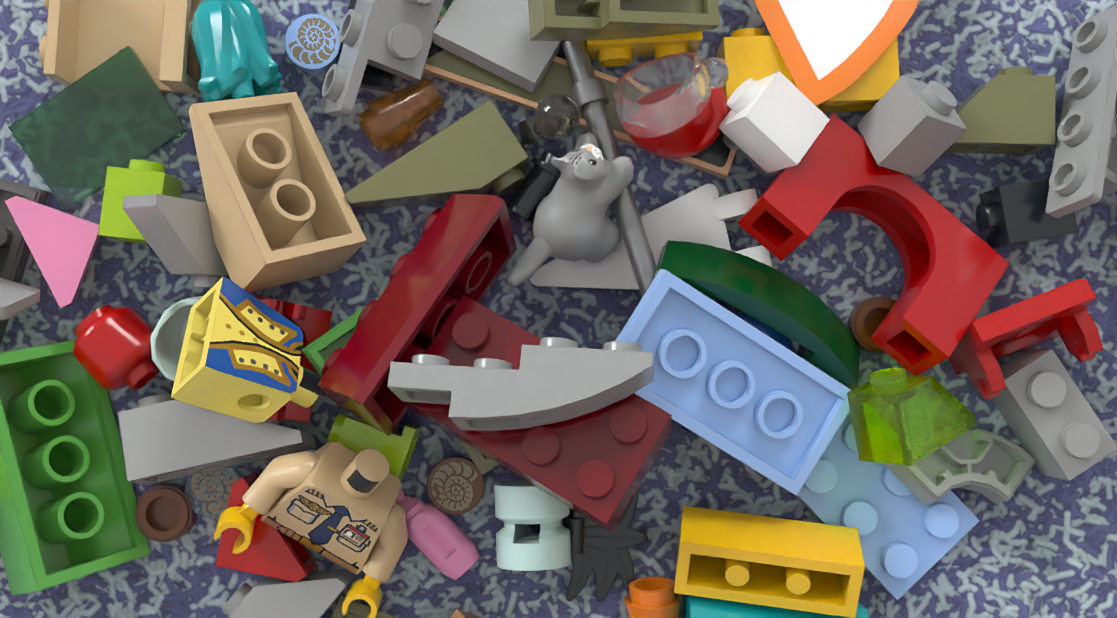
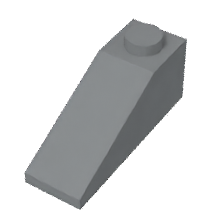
M171 394L144 397L138 400L139 408L118 412L127 481L148 486L191 477L194 474L208 473L212 470H222L223 468H231L316 448L314 437L300 430L268 422L253 423L176 399L174 400V398H171Z

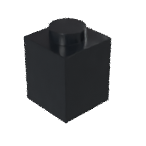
M1050 178L1000 186L979 195L981 204H978L976 208V223L980 234L983 237H987L988 245L992 249L1055 239L1078 233L1075 212L1060 218H1054L1046 213Z

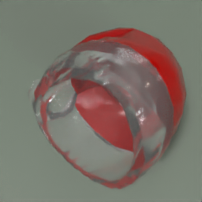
M681 52L649 60L631 68L616 81L613 91V105L616 115L634 143L654 156L678 160L696 155L709 147L722 132L718 126L730 110L727 106V98L723 89L728 80L729 69L726 61L722 58L710 57L703 60L695 52Z

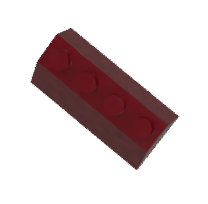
M453 194L443 209L437 208L434 210L423 227V237L411 254L406 253L402 255L394 265L390 274V283L379 299L370 301L361 311L356 323L357 330L344 348H337L328 357L323 366L322 379L317 385L333 402L387 436L391 435L409 408L387 387L391 362L411 363L413 355L424 354L462 295L464 294L480 304L517 250L505 200L496 195Z

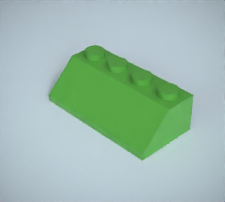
M76 340L0 353V552L12 596L38 592L150 555L147 538L141 532L136 522L135 511L137 501L132 482L127 481L123 447L108 390L103 389L75 358L73 346Z

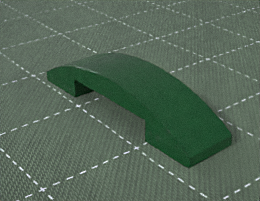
M670 240L663 246L654 278L660 269L667 270L713 300L714 297L723 300L804 346L803 359L852 391L858 388L860 348L856 340L834 311L803 285L762 262L727 249L700 243Z

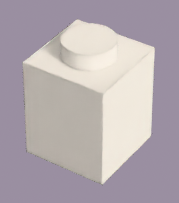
M778 71L758 81H755L753 78L744 81L728 99L727 106L731 110L718 128L763 170L771 173L798 165L830 119Z

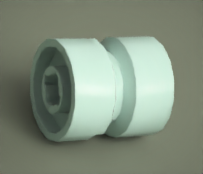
M510 480L495 483V517L504 522V527L496 532L497 567L512 571H539L570 565V530L561 525V520L570 514L569 507L526 480ZM526 524H540V533H527Z

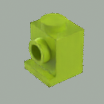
M339 412L332 425L328 442H339L357 454L365 449L379 451L389 462V473L403 481L422 426L410 423L405 425L403 431L394 429L391 435L387 436L359 417Z

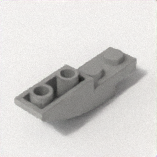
M547 337L542 338L539 345L522 344L519 370L512 369L510 362L499 359H476L474 367L449 365L450 361L441 356L418 354L412 356L411 363L391 362L387 387L403 402L450 405L448 417L460 430L499 431L531 428L562 422L602 409L654 381L655 366L653 352H642V347L635 343L611 341L604 343L603 349L578 348V343L570 339Z

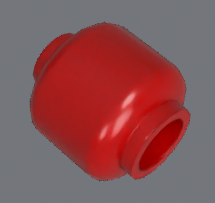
M106 305L93 311L76 327L74 334L77 339L73 346V354L77 361L103 389L113 391L129 386L132 391H136L148 384L160 372L152 360L150 337L154 329L134 308L119 307L115 309L112 305Z

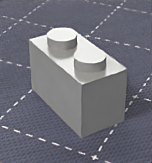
M1053 349L1024 350L1000 366L1006 388L1000 391L999 396L991 398V400L1025 451L1037 460L1035 466L1041 475L1070 481L1117 450L1116 443Z

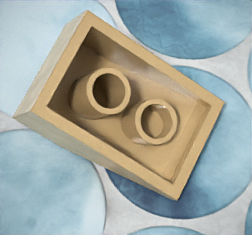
M296 92L191 105L188 112L214 242L231 281L251 293L336 272L367 241Z

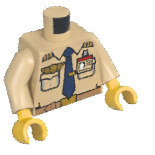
M329 441L314 453L304 451L280 455L269 463L242 496V500L245 502L242 507H230L221 513L214 532V540L216 541L225 529L237 528L241 531V534L234 544L232 553H242L251 542L255 518L260 513L263 515L261 521L356 575L362 570L366 575L364 579L357 580L350 586L342 605V613L346 615L351 601L362 599L368 602L371 607L366 618H375L382 600V590L379 586L382 581H389L408 540L405 509L395 501L402 483L398 477L389 473L390 467L386 457L374 449H365L357 454L339 442Z

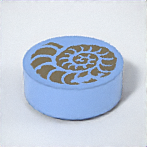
M307 14L294 20L288 27L284 40L289 58L298 68L310 74L326 73L333 64H338L342 43L338 40L339 30L330 19L319 14Z

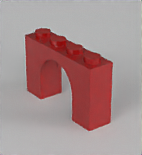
M832 113L828 117L830 119L798 165L782 169L737 224L780 261H783L811 235L827 213L841 211L855 213L878 225L891 238L901 256L904 268V284L898 300L870 339L916 377L950 357L1010 263L906 174L878 166L864 138L835 113Z

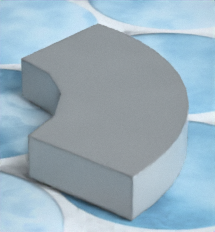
M945 428L907 442L897 449L883 464L925 505L937 502L949 490L954 488L977 491L995 504L1010 500L1037 460L1014 442L995 433L982 429Z

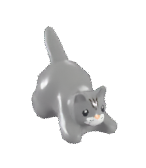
M592 133L580 135L575 149L568 152L565 156L551 158V163L560 170L561 175L551 193L537 206L532 228L534 239L508 275L507 283L509 286L516 287L531 278L549 257L573 262L584 259L591 263H596L605 259L615 250L620 241V227L608 217L606 212L609 204L623 192L633 179L634 165L631 158L622 156L614 159L612 162L607 161L603 157L602 151L598 147L597 139Z

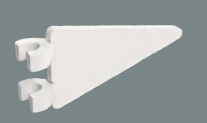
M705 184L641 216L656 266L658 265L662 248L668 240L706 244L731 251L725 221L741 219L757 200L755 188L719 197L718 189L714 184ZM621 230L620 241L615 250L602 261L591 263L583 259L573 262L557 258L541 266L530 278L533 285L542 287L639 290ZM762 245L736 251V253L748 256L772 267L770 253Z

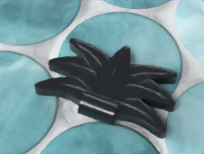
M639 487L611 533L575 510L572 516L563 518V526L570 530L572 575L566 591L567 601H572L583 590L592 571L595 574V597L598 602H601L607 596L618 572L627 593H629V584L635 580V574L628 547L636 546L648 540V536L645 533L630 527L637 507Z

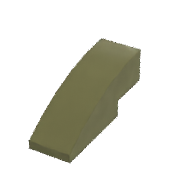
M528 0L531 41H594L645 38L712 30L720 26L718 0Z

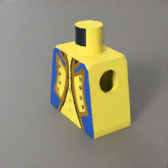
M222 277L190 310L171 398L253 423L265 422L288 401H292L304 408L313 405L322 390L317 385L322 376L300 366L304 336L300 327L233 281Z

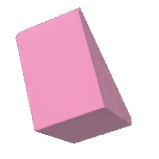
M15 196L5 200L59 307L71 304L77 298L100 235H98L100 224L24 197Z

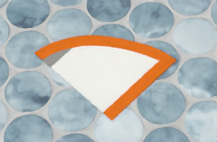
M920 0L753 1L796 87L817 106L842 93L854 84L880 58L903 30Z

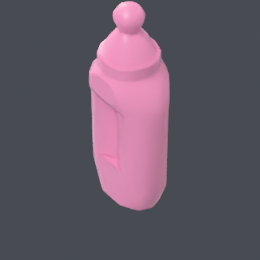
M400 489L395 501L405 509L409 540L443 575L457 580L480 557L475 543L445 512L439 510L433 504L424 503L421 499L405 496L403 490Z

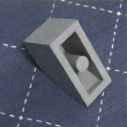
M161 194L125 196L123 198V210L170 274L194 277V287L211 289L222 277L231 280L214 242L207 202Z
M347 569L311 572L298 582L266 577L253 588L245 582L228 600L222 611L229 616L228 618H322L356 575Z

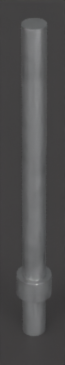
M566 41L563 43L562 48L574 82L570 92L576 111L584 114L589 133L596 137L603 157L607 161L612 162L614 159L621 157L605 107L609 102L603 79L595 76L585 42ZM629 183L623 192L612 202L641 296L643 297L654 279L657 266Z

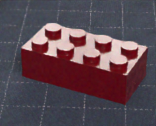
M463 294L424 354L447 358L450 361L449 365L474 367L476 359H499L510 362L512 369L519 370L522 344L539 345L541 339ZM635 393L602 409L566 421L531 428L499 431L460 430L448 417L450 405L404 402L415 413L610 533L673 430L671 414Z

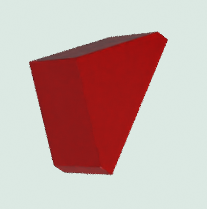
M257 472L243 476L232 484L227 508L243 506L245 502L242 500V496L259 477ZM260 513L255 518L251 542L242 553H232L234 544L241 531L237 528H228L222 531L215 564L218 567L293 582L300 581L318 567L305 545L261 521L263 515Z

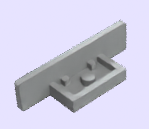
M357 0L354 10L350 9L346 13L340 26L338 40L343 43V48L338 64H333L329 68L323 82L322 96L327 98L323 113L333 117L350 115L352 113L367 64L411 82L421 80L433 39V31L437 26L444 0Z
M1117 4L1099 15L1090 17L1076 28L1072 38L1073 45L1065 82V94L1060 124L1057 130V143L1052 173L1049 179V192L1045 210L1046 213L1054 218H1060L1095 204L1101 200L1102 195L1106 196L1117 191Z

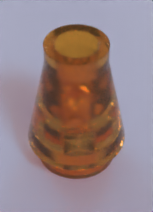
M424 77L413 85L366 102V110L357 115V120L368 139L380 153L383 154L391 148L398 151L435 111L444 106V101L434 84Z

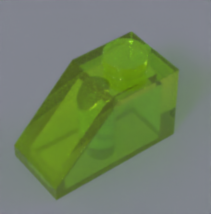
M887 368L872 372L869 375L870 381L847 392L859 461L911 466L976 426L975 414L933 376H907L906 370L903 368Z

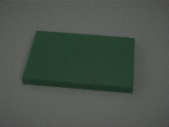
M130 46L120 49L118 53L22 118L15 120L8 127L62 208L67 211L78 207L80 202L105 187L107 166L129 169L130 160H145L188 131Z

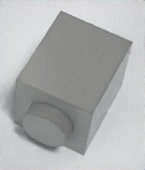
M902 75L857 124L878 166L914 177H919L967 130L954 109L957 106V100L946 87L936 81H930L926 84Z

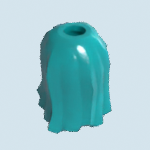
M250 0L202 1L191 21V35L201 68V79L198 82V89L204 95V103L281 94L283 90L280 86V81L283 76L278 70V64L271 57L266 29L255 5Z

